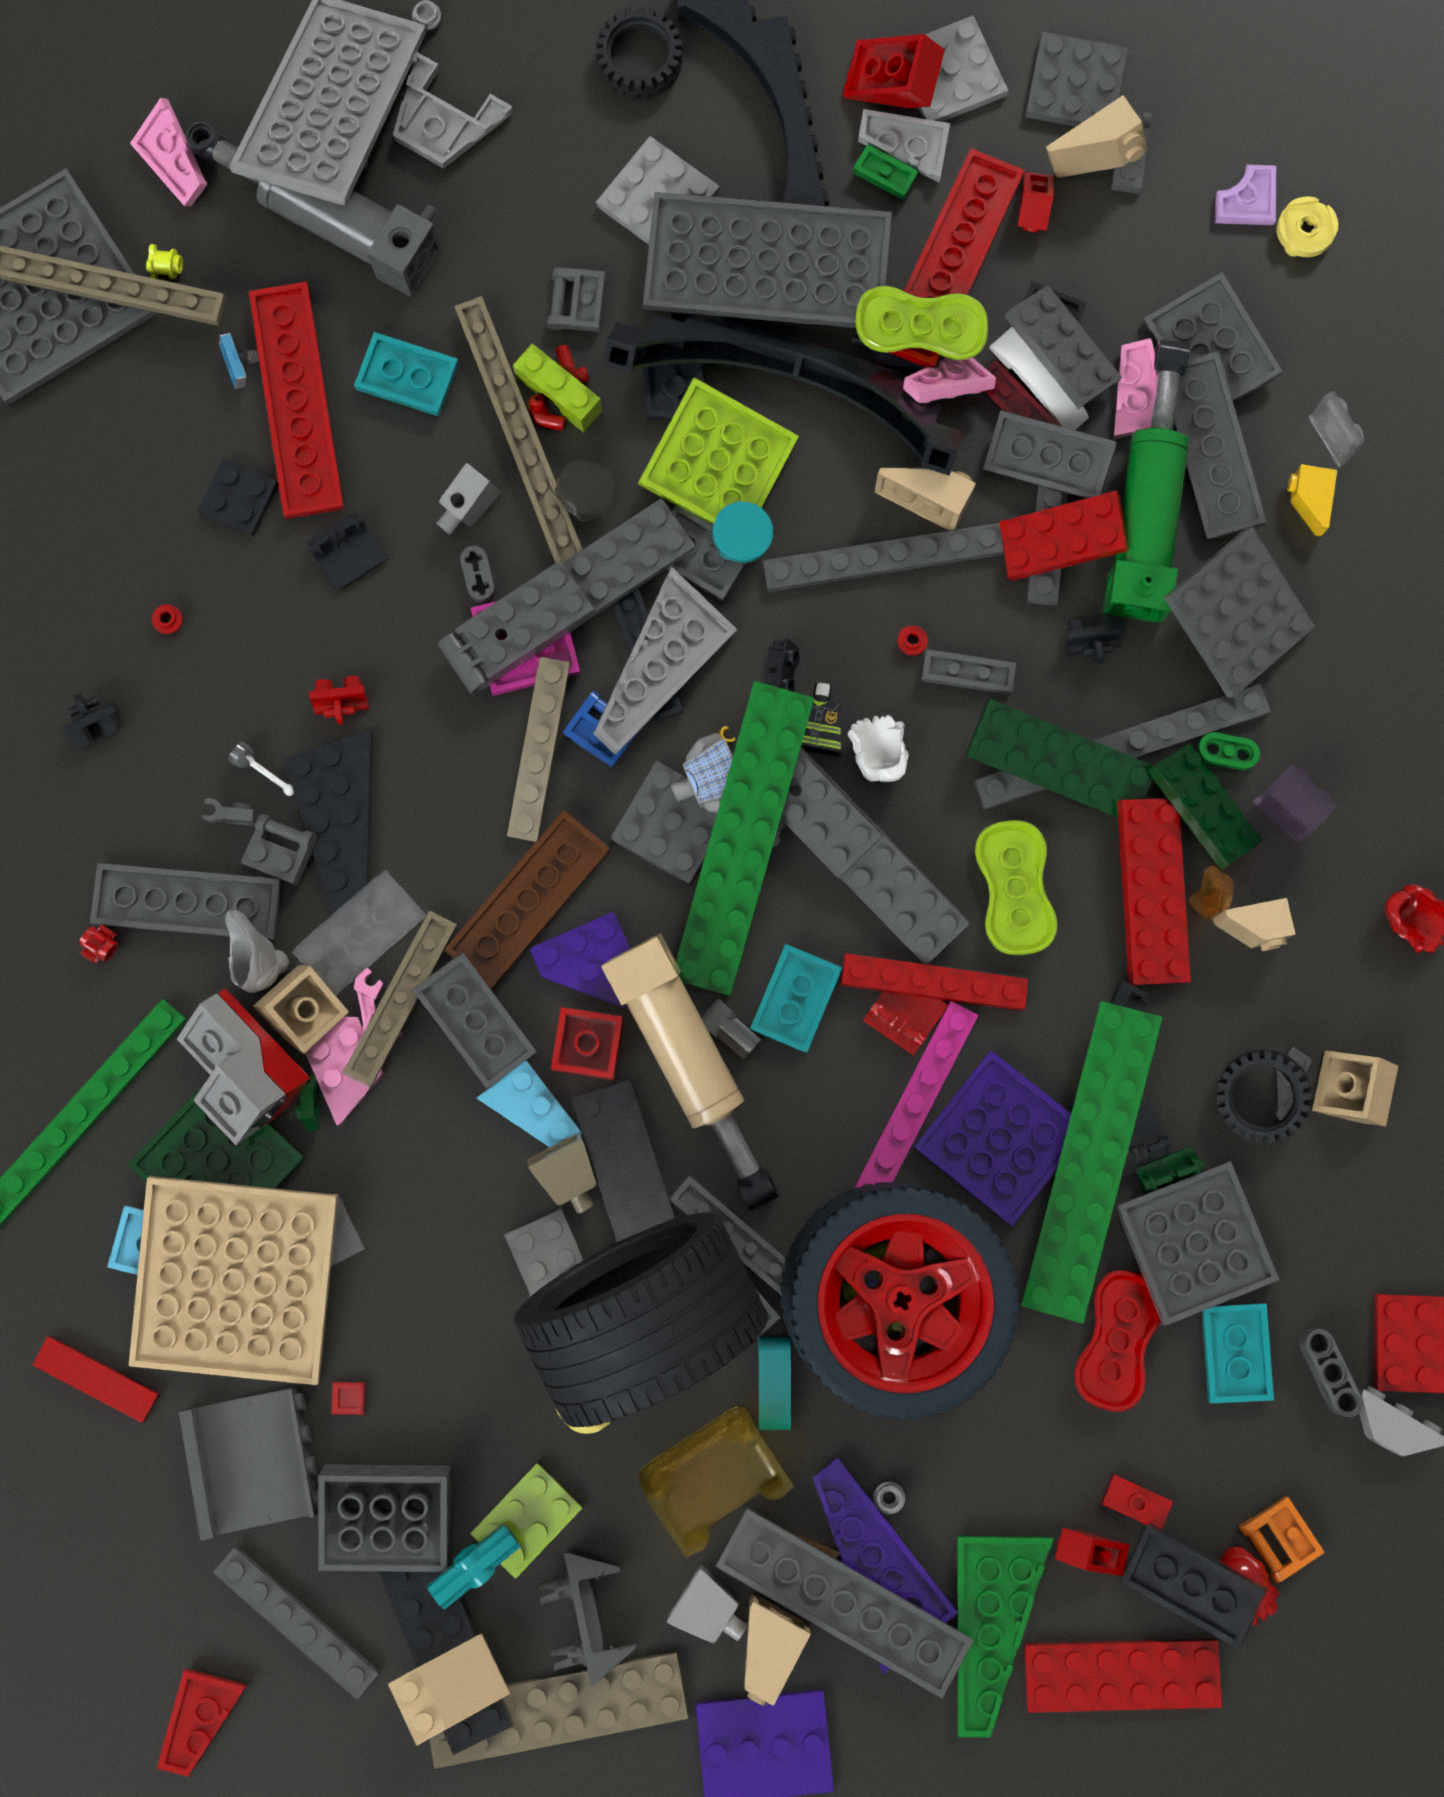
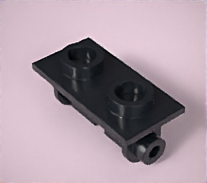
M785 638L784 642L774 640L773 645L769 646L766 667L768 669H776V673H765L764 684L794 692L795 681L793 678L795 667L799 664L800 653L799 647L788 638Z

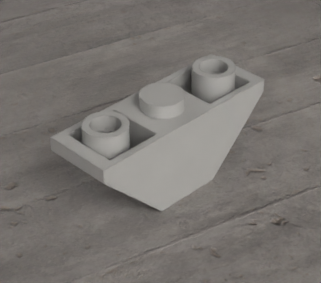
M1368 1386L1367 1390L1358 1388L1363 1401L1359 1415L1365 1436L1368 1439L1402 1457L1444 1446V1436L1440 1434L1442 1428L1424 1419L1423 1423H1420L1412 1418L1414 1414L1412 1410L1399 1403H1396L1393 1407L1384 1401L1386 1395Z

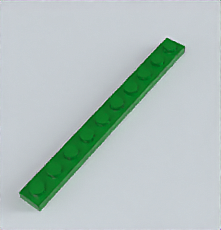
M162 998L0 1178V1228L188 1020L168 1001Z

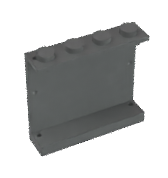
M298 1387L179 1412L200 1541L214 1538L220 1534L305 1516L311 1518L318 1514V1488L315 1489L313 1476L317 1475V1465L314 1456L310 1457L308 1444L311 1443V1432L309 1425H304L302 1412L306 1411L304 1395L298 1393Z

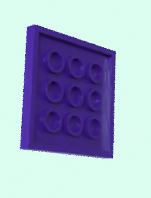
M990 1050L913 1148L1008 1225L1013 1226L1056 1172L1071 1113Z

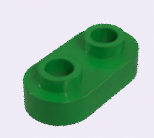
M1218 732L1206 734L1197 746V753L1205 763L1235 770H1248L1260 758L1259 747L1254 741ZM1208 745L1215 746L1217 749V753H1209L1207 749ZM1238 751L1245 752L1247 759L1240 760L1237 756Z

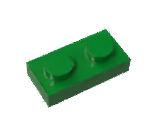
M867 144L853 167V174L903 201L919 173L914 168Z

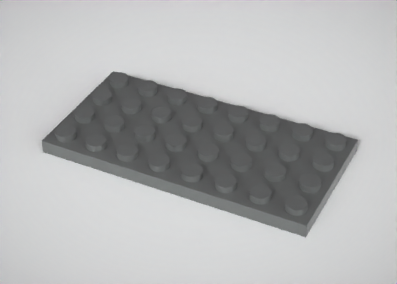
M654 192L643 310L856 328V310L862 295L874 287L886 286L892 212Z

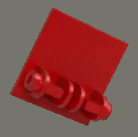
M882 992L863 1021L914 1056L948 1005L940 999Z

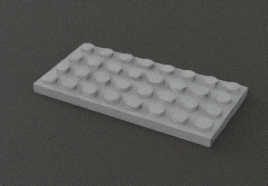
M312 0L230 163L231 173L346 206L413 63L414 54L418 52L426 35V25L342 0Z

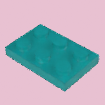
M374 332L354 387L358 391L439 417L459 361L457 358Z
M785 944L750 1030L807 1054L842 967Z
M1267 1304L1218 1305L1201 1311L1208 1403L1274 1400Z

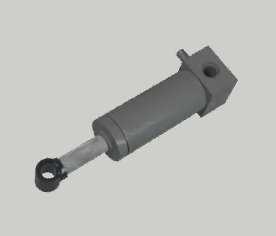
M198 121L191 124L186 131V140L194 156L199 161L218 162L231 169L230 163L238 148L227 143L224 137L216 134L209 123ZM209 139L205 144L199 145L202 140ZM248 178L258 184L257 201L260 205L372 265L377 279L410 297L413 296L442 249L434 223L430 222L436 213L435 207L430 204L425 206L420 216L397 204L392 212L352 191L346 206Z

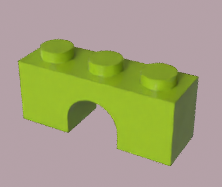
M533 343L514 363L513 368L516 379L535 394L540 395L543 393L550 398L559 408L561 415L565 416L569 422L583 433L603 411L600 397Z

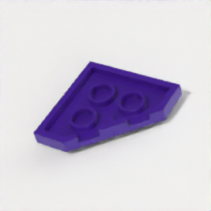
M614 912L529 948L542 978L611 1003L622 1009L628 1007L627 1004L621 1005L601 967L606 961L630 949Z

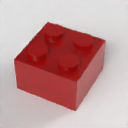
M561 1007L551 1070L559 1073L615 1081L624 1025L623 1016Z

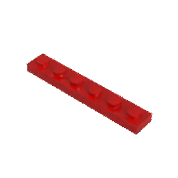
M845 953L840 986L1024 1011L1028 979Z

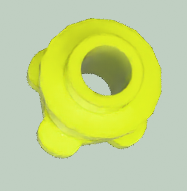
M150 244L146 270L151 274V278L158 279L159 275H167L171 279H176L177 275L182 273L183 258L178 255L176 249L161 251L157 250L155 244Z

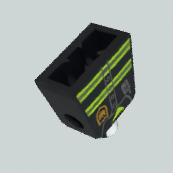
M815 683L812 696L814 701L801 747L806 752L841 758L843 747L842 703L830 701L831 685Z

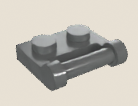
M561 267L554 268L552 273L554 290L551 315L547 317V328L551 330L570 329L599 332L606 278L605 272ZM569 281L574 282L570 316H562L566 283Z
M262 813L256 820L255 832L241 864L297 886L316 845L317 834L307 830L304 832L273 821L272 816ZM269 832L299 843L298 851L295 852L267 841Z

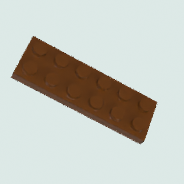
M563 810L444 950L453 958L463 952L492 990L611 849Z

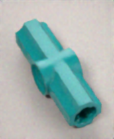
M503 1523L477 1545L471 1544L463 1549L453 1560V1565L427 1585V1589L438 1605L445 1610L470 1588H478L488 1581L494 1574L495 1568L517 1551L521 1545L510 1529Z

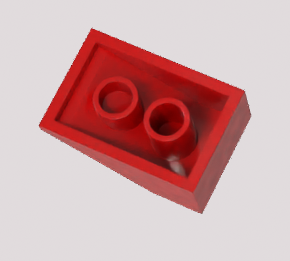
M925 34L857 40L843 97L851 100L903 108L930 107L945 49Z

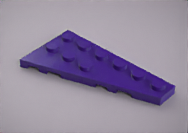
M835 1457L812 1476L844 1564L944 1622L949 1621L958 1613L838 1457ZM879 1662L882 1674L890 1669Z

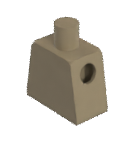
M580 1132L527 1159L528 1168L557 1205H562L570 1200L577 1213H582L593 1206L587 1191L596 1187L597 1183Z

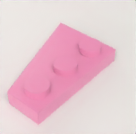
M160 98L130 144L184 206L192 207L207 183L169 100Z
M1151 338L1121 346L1119 374L1122 376V379L1118 382L1113 440L1131 436L1136 430L1151 428L1158 379L1156 370H1154L1155 352Z

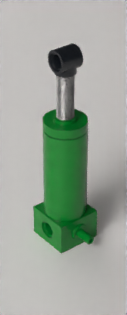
M1159 340L1156 347L1154 370H1156L1158 379L1151 428L1136 430L1132 433L1122 503L1128 551L1115 554L1114 565L1107 574L1102 615L1111 614L1116 617L1162 623L1172 612L1163 597L1176 587L1178 568H1172L1189 447V437L1183 433L1173 431L1180 378L1185 374L1189 360L1190 344Z

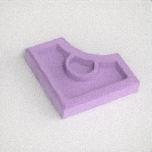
M1247 164L1243 178L1237 185L1228 190L1217 191L1215 195V223L1274 225L1276 222V166Z

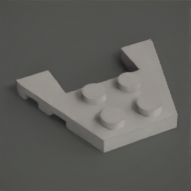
M415 52L412 60L411 74L408 75L407 89L404 100L401 102L393 137L399 144L444 169L510 117L513 113V107L494 95L489 94L474 118L426 91L439 72V65L422 54Z

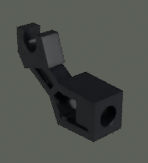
M1290 1047L1286 1052V1055L1296 1061L1306 1073L1313 1059L1294 1047ZM1275 1068L1277 1111L1274 1113L1280 1123L1286 1120L1293 1111L1296 1099L1292 1094L1293 1083L1288 1082L1282 1071Z

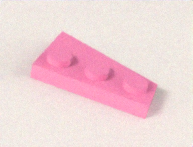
M973 357L952 361L946 358L940 361V365L937 368L927 367L905 377L903 389L918 403H929L932 400L951 399L959 395L978 394L981 391L994 389L996 377Z

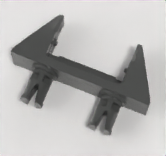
M564 1553L568 1574H565V1578L542 1584L538 1583L537 1587L539 1591L555 1590L553 1593L540 1598L541 1605L565 1598H570V1601L573 1600L581 1640H578L579 1644L550 1649L551 1656H568L567 1659L553 1664L554 1671H557L558 1669L583 1663V1666H587L590 1685L593 1686L636 1649V1644H631L613 1649V1646H609L610 1650H603L602 1643L604 1642L593 1588L589 1582L590 1579L595 1578L597 1581L599 1580L598 1577L618 1573L620 1568L570 1553Z

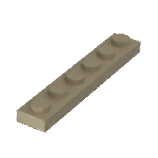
M544 657L539 659L507 837L532 842L538 840L570 662Z
M431 911L428 912L344 1068L343 1075L369 1088L372 1087L419 999L412 989L432 974L457 924Z

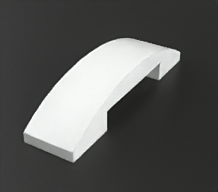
M1013 327L989 347L1007 370L1012 368L1061 427L1076 430L1089 418L1084 407L1078 409Z

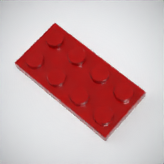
M1117 491L1000 521L1007 574L1011 581L1128 551L1120 496Z

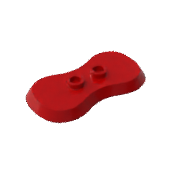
M1116 1270L1108 1273L1100 1281L1096 1289L1094 1299L1095 1330L1090 1343L1077 1361L1074 1374L1076 1388L1080 1396L1087 1402L1107 1411L1122 1412L1133 1408L1143 1395L1146 1383L1145 1351L1149 1339L1161 1321L1142 1274L1128 1270Z

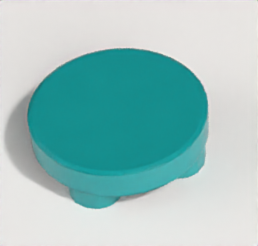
M745 501L734 502L724 507L718 513L713 524L712 537L722 558L738 563H748L761 558L768 550L773 538V525L768 514L758 505Z

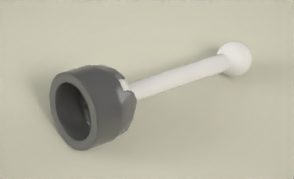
M241 741L235 746L228 757L229 762L239 768L252 766L280 786L287 796L294 794L292 784H286L254 761L255 754L249 745Z

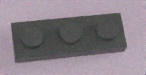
M926 649L921 681L1011 695L1016 663Z

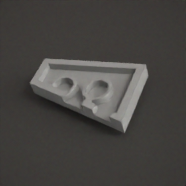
M863 109L858 142L866 146L869 144L940 183L950 123Z

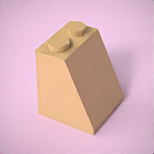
M752 1592L749 1601L744 1685L745 1690L749 1692L747 1696L752 1701L762 1706L766 1702L774 1706L811 1635L808 1622Z

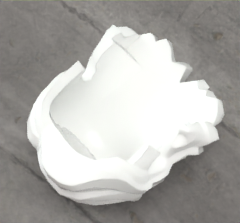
M887 715L886 718L882 716L880 719L878 716H874L872 723L868 718H864L862 721L858 720L856 724L853 723L851 725V730L847 734L853 743L856 763L863 777L871 782L896 781L906 771L909 754L903 742V728L905 725L901 721L895 722L890 715Z

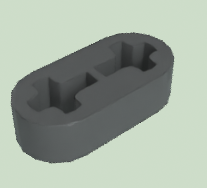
M469 546L464 549L460 556L467 590L473 601L479 604H486L494 598L496 593L489 560L481 547ZM476 554L479 559L483 558L478 561L480 571L474 572L472 564L467 563L471 561V555ZM478 578H482L485 587L490 586V588L485 589L484 595L474 591L478 589L476 580Z

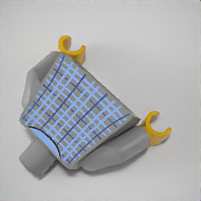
M727 726L722 727L718 733L698 739L686 755V762L682 765L688 778L671 785L678 802L695 795L700 808H705L709 812H718L733 758L729 747L736 740L735 737L732 739L724 737V734L729 730Z

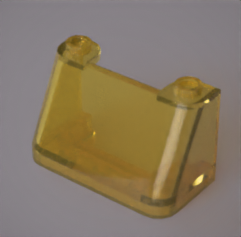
M741 1406L728 1410L647 1463L638 1475L648 1503L686 1558L702 1551L707 1546L710 1538L709 1526L759 1493L765 1499L778 1500L794 1488L793 1483L747 1410Z

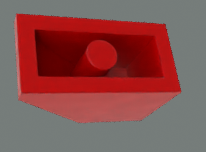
M1031 172L1024 173L1017 226L1029 232L1047 231L1054 196V176Z
M1063 1527L1057 1542L1055 1559L1085 1571L1123 1576L1130 1544L1085 1531Z

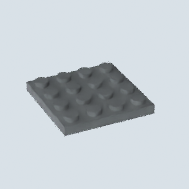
M1253 527L1244 529L1163 597L1228 698L1235 697L1315 627Z
M1231 1161L1115 1206L1162 1325L1171 1324L1279 1280Z

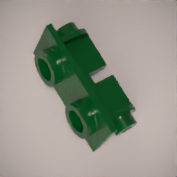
M1191 1145L1138 1166L1135 1170L1143 1192L1147 1194L1190 1176L1198 1175L1205 1166L1201 1157H1197L1195 1149Z

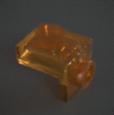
M1212 865L1203 873L1202 889L1192 895L1188 903L1204 919L1210 921L1231 907L1234 883L1226 873L1220 872Z

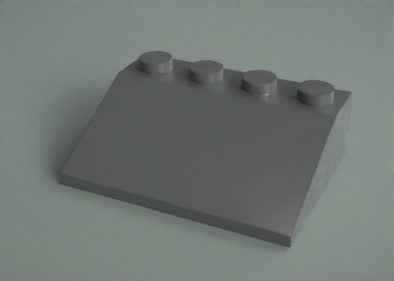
M325 1464L318 1475V1571L444 1572L448 1569L452 1465Z

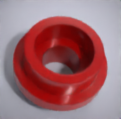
M164 604L154 611L152 623L158 632L169 635L181 628L183 616L174 605ZM170 614L171 620L168 623H163V616Z
M918 626L903 628L897 639L899 649L908 656L921 654L926 649L928 643L925 631ZM909 636H916L918 643L912 645L907 641V638Z

